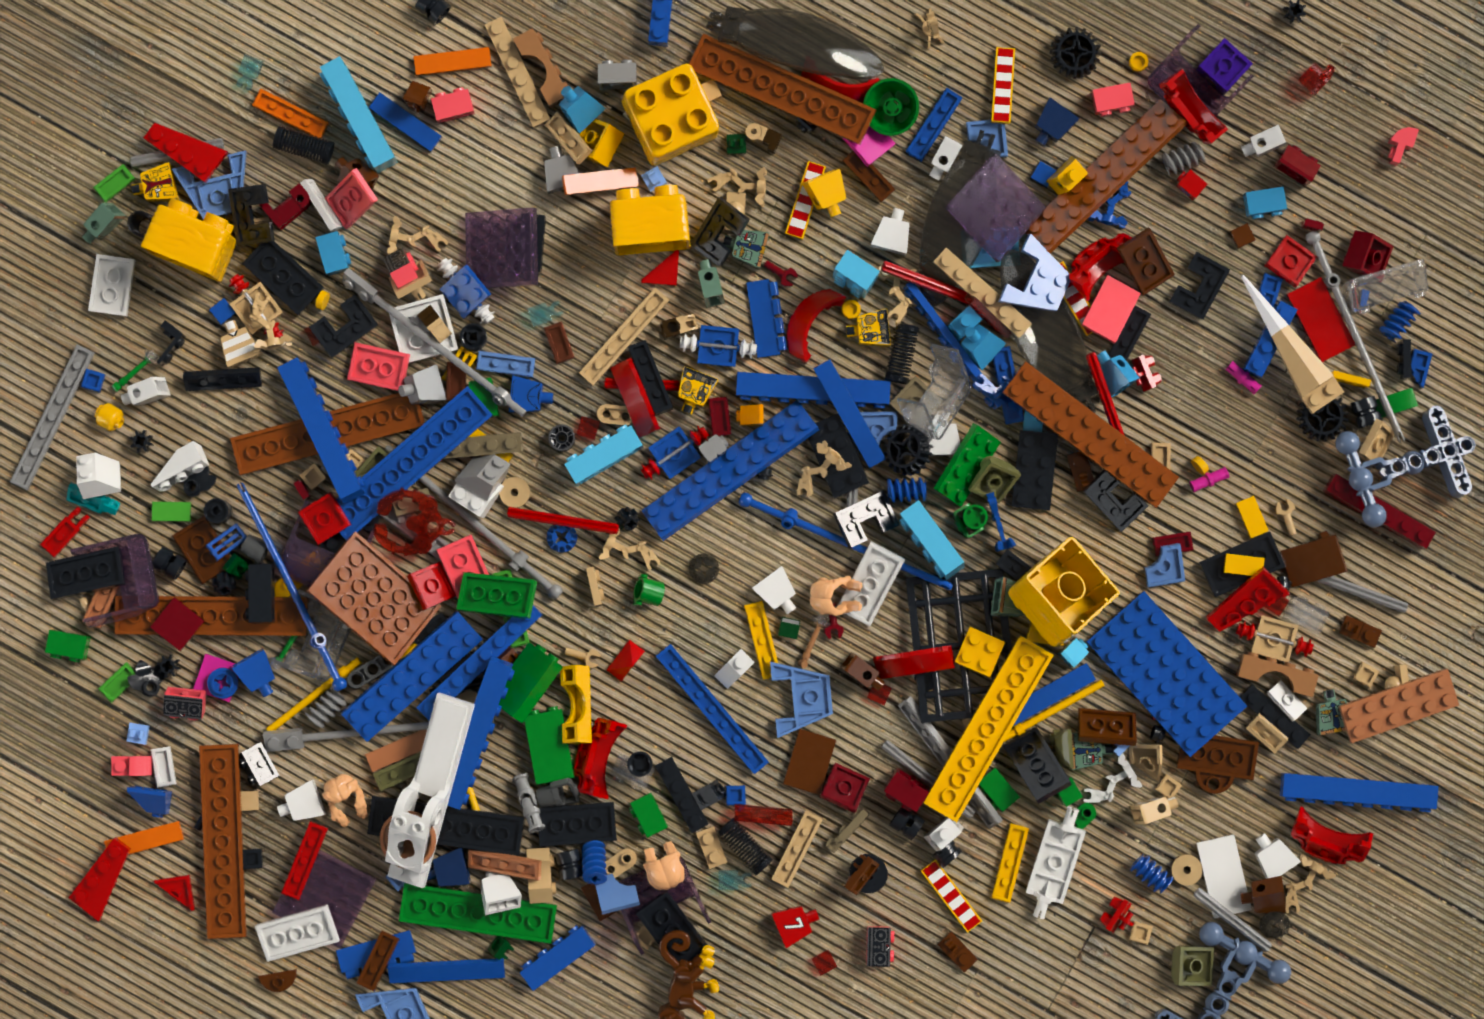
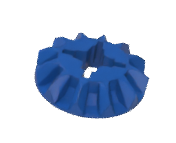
M552 525L547 532V543L556 552L570 551L577 542V533L572 527ZM556 531L558 533L560 532L561 534L568 531L566 533L567 535L565 536V538L567 539L566 541L568 543L563 542L562 540L560 542L555 543L558 539Z
M218 668L209 675L207 686L213 696L225 699L231 697L236 692L239 681L232 670ZM226 677V682L231 686H224L220 691L221 684L216 680H223Z

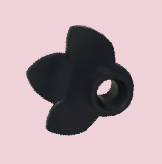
M209 466L205 467L202 472L194 473L187 480L183 481L186 495L196 497L202 491H208L214 486L217 477L209 475ZM196 485L195 490L192 491V486Z
M139 660L135 667V675L128 676L127 679L129 685L134 690L141 691L146 697H153L158 694L159 684L164 680L165 673H158L161 669L159 665L151 668L146 662ZM148 684H151L153 687L151 691H148L146 688Z

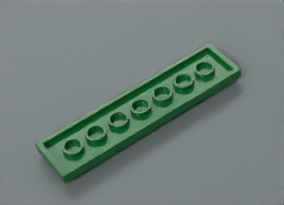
M404 883L399 921L551 944L557 905L549 903L530 904V901L521 899L520 908L485 915L481 893L426 885L424 888Z

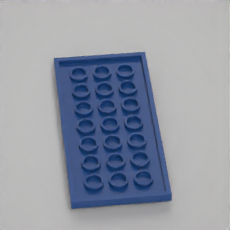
M1145 591L1087 641V644L1189 758L1247 707L1243 700Z

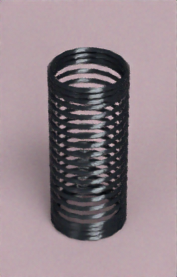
M279 125L274 135L272 146L273 149L275 148L328 165L333 155L335 143L332 141L327 142V139L324 141V138L321 139L317 136L314 138V135L311 137V134L308 135L304 132L301 134V131L298 133V130L295 131L291 128L288 130V127L285 129V126Z
M141 210L131 213L127 220L128 229L133 234L144 239L146 232L140 233L139 225L145 218H149L151 222L153 215Z
M903 323L895 327V335H893L895 338H893V345H891V355H889L890 358L888 359L889 365H887L885 380L908 384L909 378L903 376L909 377L910 375L905 373H910L907 370H911V368L905 366H912L908 364L913 363L910 360H913L912 357L914 355L910 353H915L912 350H915L916 344L912 343H917L914 340H917L916 337L920 328Z
M733 817L717 834L719 837L726 834L722 840L730 835L724 841L725 843L733 837L727 845L737 838L729 848L740 840L731 850L735 849L734 853L739 850L736 855L742 852L738 858L746 853L741 860L749 855L743 863L753 856L745 865H748L756 858L748 868L759 860L750 869L755 868L752 873L756 876L773 861V858L769 854L767 855V852H764L765 849L762 850L760 844L755 842V839L750 837L751 834L748 835V832H745L746 829L743 830L744 827H741V824Z

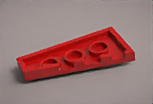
M154 123L143 137L205 183L228 154L226 150Z
M1262 567L1210 612L1206 619L1221 632L1238 623L1242 618L1255 614L1266 605L1270 606L1276 600L1289 596L1290 593L1269 571Z
M117 837L110 842L69 896L70 900L98 922L103 916L104 909L109 902L118 876L131 850Z

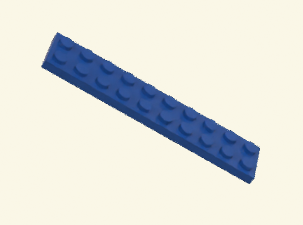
M469 386L463 389L362 477L365 487H363L365 494L345 504L340 498L336 499L351 523L349 527L339 532L345 540L353 532L356 531L358 533L493 416Z
M796 400L765 422L763 426L758 427L727 449V452L722 456H717L718 459L711 464H706L644 508L642 512L664 541L819 431V428L803 406L797 403Z

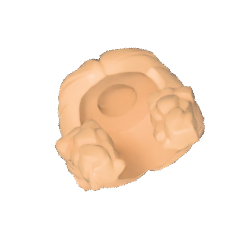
M850 576L831 580L825 577L818 578V581L813 583L810 588V605L821 615L840 616L844 613L860 611L862 604L856 600L843 601L835 608L831 597L834 590L839 586L844 589L847 588L848 590L860 592L863 587L862 583L851 579Z
M340 774L336 778L329 779L324 784V792L322 793L323 798L328 803L332 821H336L342 827H347L350 821L341 810L335 807V803L346 800L352 792L356 793L354 807L357 816L362 819L368 817L363 790L358 785V781L347 774Z
M672 841L663 844L667 855L658 860L655 856L654 848L644 849L646 862L643 864V867L647 873L648 882L659 891L674 888L685 879L684 867L679 859L681 854L677 851Z

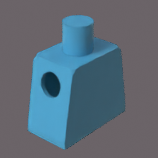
M566 86L561 90L564 99L559 103V106L568 122L578 133H581L606 109L579 86L574 90L570 86Z
M969 305L947 327L957 341L960 342L966 336V329L975 327L984 318Z
M980 324L967 328L965 331L966 337L961 342L963 349L981 370L989 364L1006 344L1002 339Z
M1106 350L1097 355L1111 398L1117 396L1140 379L1123 356L1119 355L1110 358Z

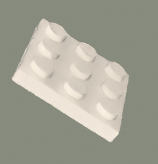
M444 294L394 307L438 342L417 316L426 307L431 305L452 333L440 344L450 352L459 350ZM389 314L399 352L410 354L409 363L442 355Z

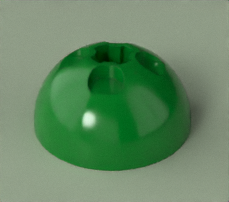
M887 78L875 83L866 93L863 104L876 109L870 127L876 132L888 136L899 135L909 130L916 122L920 109L919 99L915 90L908 83L895 78Z

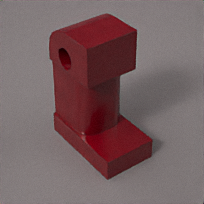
M300 183L289 191L291 196L275 209L269 203L259 204L281 231L312 204L308 192ZM301 197H304V200L302 202H299V199Z

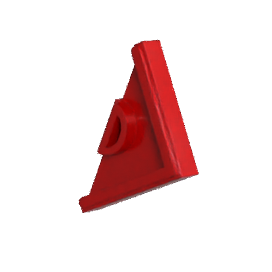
M675 250L641 280V283L677 286L679 250Z
M190 875L154 880V884H157L177 901H180L191 911L195 910Z

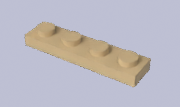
M805 810L771 880L789 888L823 818Z

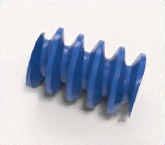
M1407 301L1399 302V308H1394V314H1390L1388 316L1389 320L1384 321L1385 326L1379 327V331L1394 343H1396L1395 338L1402 339L1399 332H1407L1404 326L1411 327L1409 320L1416 321L1413 314H1421L1417 308Z
M919 477L917 483H915L914 478H910L908 483L906 478H903L901 484L898 478L895 479L894 484H892L890 479H887L888 499L891 497L892 502L895 503L897 497L900 502H903L904 497H906L908 502H910L912 496H914L917 502L919 497L922 496L923 501H926V479L923 483L921 477Z
M589 841L582 846V878L585 882L592 885L603 884L607 881L605 869L606 845L601 841Z
M1143 853L1133 863L1129 871L1132 872L1136 869L1137 873L1135 876L1138 877L1142 874L1141 881L1149 880L1147 887L1154 885L1153 892L1160 890L1161 894L1170 885L1173 877L1168 876L1166 878L1168 872H1161L1162 867L1160 865L1155 867L1156 861L1152 860L1149 862L1150 856L1146 855L1143 857Z

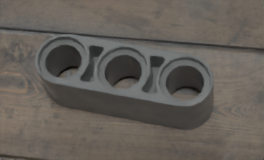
M378 655L351 672L347 679L348 684L353 688H361L389 671L393 666L387 664L385 659ZM371 664L378 666V672L375 675L369 672ZM355 674H359L362 677V682L359 685H355L352 681Z

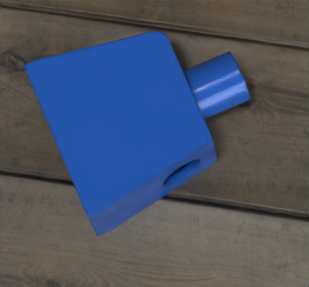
M263 648L230 666L251 692L259 689L263 697L273 693L268 682L274 680L275 677Z

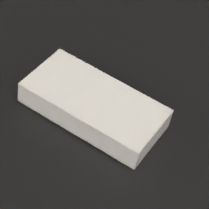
M171 746L151 749L156 786L163 787L177 784Z

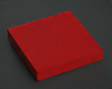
M1286 235L1265 264V267L1296 288L1317 259V256Z
M329 492L298 512L317 545H320L351 525L332 492Z
M440 561L407 575L423 610L456 596Z

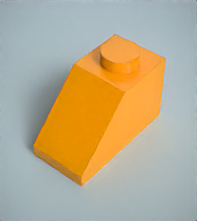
M763 404L740 406V410H736V422H740V426H763Z

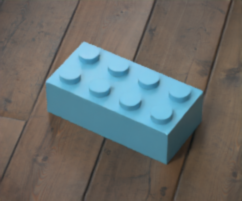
M847 250L835 267L832 278H834L835 284L841 288L846 286L850 289V293L859 299L860 297H866L876 282L880 271Z
M626 424L616 430L617 434L613 436L608 434L600 439L601 443L594 446L591 444L583 449L584 453L581 455L574 454L566 459L567 463L564 465L577 486L644 448L631 425L629 427Z
M919 500L900 513L901 519L899 521L906 532L910 531L912 533V541L917 547L921 546L923 548L924 557L929 563H934V570L940 578L944 577L948 580L965 567L963 559Z

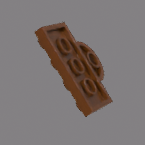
M1215 735L1190 758L1179 747L1176 768L1195 771L1196 781L1204 791L1213 794L1222 793L1230 788L1234 777L1254 780L1259 742ZM1212 778L1218 780L1219 785L1216 789H1210L1208 786V782Z

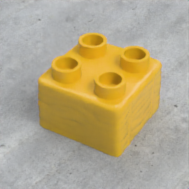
M682 64L627 89L623 95L622 106L632 124L647 160L652 166L661 164L688 150L710 142L718 135V120L690 64Z
M677 185L657 186L654 188L655 196L640 197L639 189L636 188L616 191L617 200L610 202L613 248L616 256L687 250L691 248L686 198L683 194H679Z
M174 198L170 199L167 207L158 205L140 247L158 258L222 282L237 244L236 239L231 235L234 226L229 224L228 220L209 212L206 213L203 221L196 219L198 211L192 209L191 205Z
M1073 537L1067 538L1012 585L1008 591V595L1014 605L1031 621L1040 636L1053 647H1058L1076 635L1120 594L1118 588Z

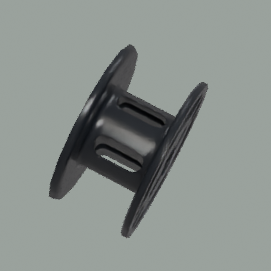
M863 854L865 857L869 856L880 864L873 873L872 878L861 889L863 893H874L885 885L888 879V870L885 863L879 857L873 854ZM859 856L852 862L849 868V876L858 870L854 867V862L858 865L863 863V859Z

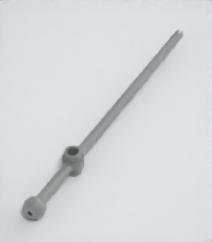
M1316 230L1306 234V241L1313 245L1326 275L1324 284L1333 291L1397 441L1401 443L1399 433L1404 442V435L1340 291V277L1334 274L1330 268L1319 242L1321 240L1320 233ZM1330 279H1333L1335 284H1332Z
M389 445L385 447V451L388 454L394 450ZM424 475L419 479L420 482L511 559L508 565L517 572L522 568L548 590L547 593L551 599L556 600L562 594L563 590L559 585H552L526 562L529 556L525 552L520 550L518 553H515L463 507L449 498V495Z

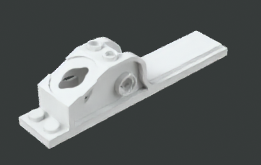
M440 692L436 695L414 778L411 784L403 789L399 795L390 822L385 862L391 863L388 877L420 888H424L434 856L433 853L432 857L423 864L430 839V828L433 826L435 830L437 845L475 707L473 703ZM420 793L432 797L427 803L422 817L408 812L414 811ZM410 840L413 843L415 853L411 857L402 858L403 841Z

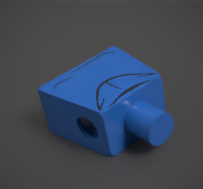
M512 375L510 396L526 412L541 411L542 403L553 404L554 393L543 392L542 383ZM509 407V413H516Z

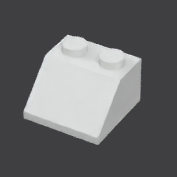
M98 453L76 456L77 485L83 499L121 492L119 461Z
M456 483L448 497L477 516L485 518L504 486L500 484L487 501Z

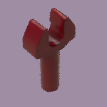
M768 260L763 266L780 276L781 285L785 287H793V284L786 280L788 275L798 278L793 268L783 270Z
M829 615V625L824 629L825 635L828 639H831V630L837 629L838 637L841 638L844 627L837 623L836 616Z

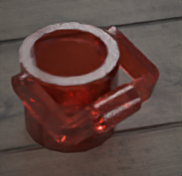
M1314 62L1298 81L1315 96L1332 78L1336 67L1329 64L1323 70Z

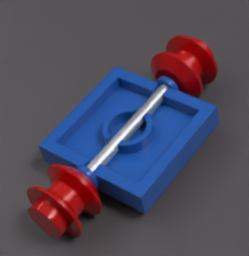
M697 425V431L693 432L690 430L691 438L688 439L681 427H677L648 447L657 461L654 462L648 459L649 464L646 466L641 464L643 468L640 471L646 479L650 477L653 480L652 475L655 473L660 475L659 468L662 467L669 479H672L701 459L693 445L695 443L700 446L701 441H708V432L704 427L699 428Z

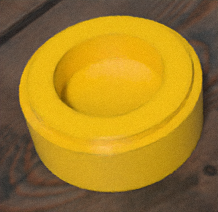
M1142 52L1132 54L1129 59L1130 68L1135 72L1145 70L1148 66V57Z
M324 290L320 291L315 302L317 309L324 310L326 308L330 293Z
M855 300L845 301L842 305L843 316L847 319H855L859 316L861 311L860 304Z
M1196 456L1191 460L1193 467L1201 475L1209 471L1208 465L1201 457Z

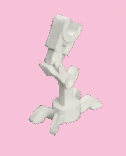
M1123 753L1118 757V763L1122 765L1124 771L1115 776H1106L1110 780L1106 791L1084 788V792L1091 793L1089 799H1083L1085 803L1103 800L1111 802L1114 797L1113 790L1116 783L1127 776L1131 779V786L1142 787L1129 762L1125 760L1126 757Z

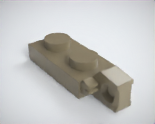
M858 809L851 816L853 821L849 825L845 823L838 831L840 835L830 838L825 846L835 853L867 819L869 813L865 809L862 811Z

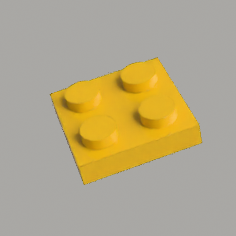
M969 627L954 663L990 678L1005 642Z

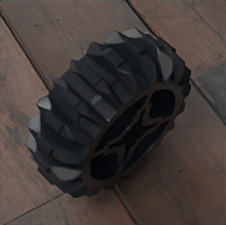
M1075 27L1074 33H1072L1071 28L1067 29V34L1061 31V37L1056 36L1054 38L1056 42L1051 44L1055 49L1050 50L1049 53L1055 56L1051 57L1050 61H1057L1053 67H1061L1058 72L1059 74L1066 71V78H1068L1070 73H1072L1073 79H1076L1077 73H1079L1080 78L1084 77V72L1090 75V69L1095 70L1097 68L1095 64L1100 62L1096 57L1101 56L1102 53L1096 50L1100 49L1101 45H1094L1098 39H1090L1093 34L1092 32L1085 35V28H1083L1081 33H1079L1078 27ZM1073 39L1072 47L1060 49L1065 41ZM1080 40L1088 45L1090 51L1081 47ZM1075 46L1077 49V53H1080L1078 54L1076 60L1074 57V53H1071L1073 52ZM1061 55L1071 60V66L1063 61ZM1086 56L1090 57V61L1086 65L1078 67L1079 59L1086 58Z
M1338 398L1330 402L1335 408L1337 416L1330 413L1328 404L1311 414L1306 405L1300 402L1299 406L1303 410L1298 409L1296 412L1302 414V416L1297 417L1296 420H1302L1303 422L1298 425L1299 428L1304 426L1306 428L1302 433L1305 435L1310 432L1309 439L1316 435L1315 440L1317 442L1320 441L1321 436L1324 442L1328 441V436L1331 440H1334V433L1339 435L1341 433L1339 429H1346L1342 422H1348V419L1343 418V416L1348 415L1349 412H1343L1342 410L1347 405L1343 404L1340 406L1339 404L1343 399ZM1322 410L1324 412L1323 414L1326 417H1329L1327 419H1323V422L1321 420V417L1316 415L1322 413ZM1308 416L1316 421L1317 430L1309 423ZM1327 421L1336 422L1331 430L1323 432V427H1325Z
M903 424L902 427H896V431H890L892 437H887L889 442L884 445L887 451L883 452L888 456L885 459L889 463L888 467L894 469L895 473H900L904 476H912L915 473H921V469H926L925 463L931 462L928 457L933 455L930 449L934 447L929 444L932 441L930 437H927L929 433L924 431L922 427L914 424Z

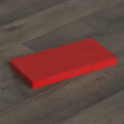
M1321 277L1286 294L1291 306L1298 309L1296 315L1318 358L1322 362L1356 345Z

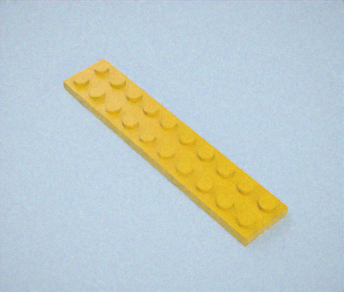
M1021 635L1018 637L932 785L928 796L923 802L924 804L955 822L959 820L1053 658V654Z

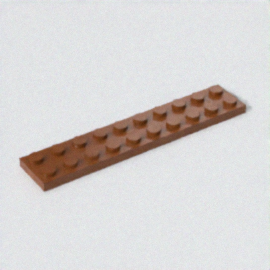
M706 34L702 35L689 63L695 73L792 116L799 117L808 123L858 145H861L876 113V109Z
M1160 99L1086 169L1088 174L1069 192L1059 194L1022 229L1027 236L1032 234L1047 252L1051 254L1187 125L1186 120Z
M1026 361L1002 392L1154 508L1159 506L1179 478V476Z
M399 393L329 411L333 417V421H331L333 428H338L341 434L339 440L341 444L345 443L346 447L416 429L425 423L420 404H411L408 396L401 397ZM302 419L230 438L240 475L319 455Z
M115 596V634L159 635L150 627L171 600L176 597L205 621L195 635L307 636V627L292 597H275V623L251 624L245 616V610L249 608V600H246V597ZM301 597L308 611V597Z
M239 744L200 745L207 939L246 937Z

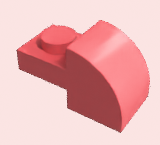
M1407 127L1400 129L1391 136L1388 144L1394 145V147H1391L1388 158H1391L1389 164L1397 166L1401 161L1404 149L1411 150L1413 148L1419 129Z
M111 756V776L153 775L152 756Z

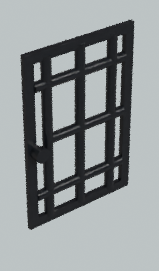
M994 569L956 573L946 580L953 585V597L932 599L929 586L931 582L919 577H906L913 651L952 645V650H960L965 638L961 603L983 601L986 633L995 637L993 617L991 615L993 593H990L988 578L996 577V579L1004 577L1003 570ZM981 579L982 594L960 596L959 581ZM922 584L923 599L916 600L914 585ZM954 604L958 642L936 644L932 606ZM918 607H924L928 645L921 646ZM1000 616L1002 640L1005 642L1001 653H1004L1006 660L1012 650L1008 616ZM998 662L991 674L992 682L999 672ZM961 665L963 688L941 690L939 671H932L933 691H926L924 673L916 674L921 723L972 718L976 710H973L971 695L986 694L991 685L970 687L969 670ZM964 696L965 711L943 713L942 698ZM934 698L936 714H928L926 699Z

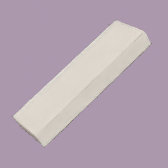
M313 179L303 180L300 184L308 192L310 200L329 230L337 231L342 228L343 225L325 200Z

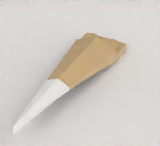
M1241 275V279L1280 353L1301 400L1311 414L1343 394L1344 390L1330 370L1244 275Z

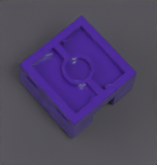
M1224 38L1198 66L1196 71L1204 78L1206 76L1209 77L1216 84L1215 88L1225 95L1253 63Z

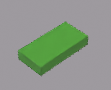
M122 164L93 188L104 202L107 203L136 179L127 167Z
M152 502V521L191 522V502Z
M126 662L98 689L113 703L130 687L127 677L135 675V670Z

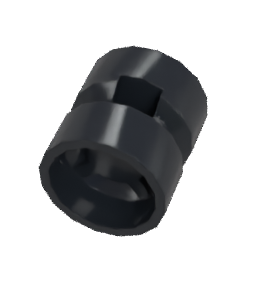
M418 0L415 8L422 14H427V18L437 25L448 14L451 5L445 0Z
M1375 396L1350 403L1353 413L1359 415L1356 418L1359 429L1373 425L1376 419L1383 421L1379 411L1375 410L1378 406Z
M219 498L209 500L204 507L206 519L216 524L228 522L233 514L231 505Z
M163 546L155 556L151 568L160 573L164 571L165 576L175 581L186 566L187 559L178 554L174 556L172 550Z
M643 751L633 753L627 762L628 770L634 776L642 777L647 775L653 766L651 756Z
M901 806L889 826L896 831H902V835L912 841L925 820L917 814L912 815V812L907 811ZM908 821L911 823L909 827L906 826Z
M578 849L554 854L556 865L561 867L558 870L560 881L582 876L583 866L578 864V861L581 859Z

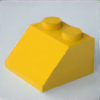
M595 119L578 134L592 150L586 159L608 167L625 133L609 123Z

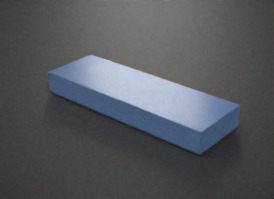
M478 351L476 370L533 378L536 359Z

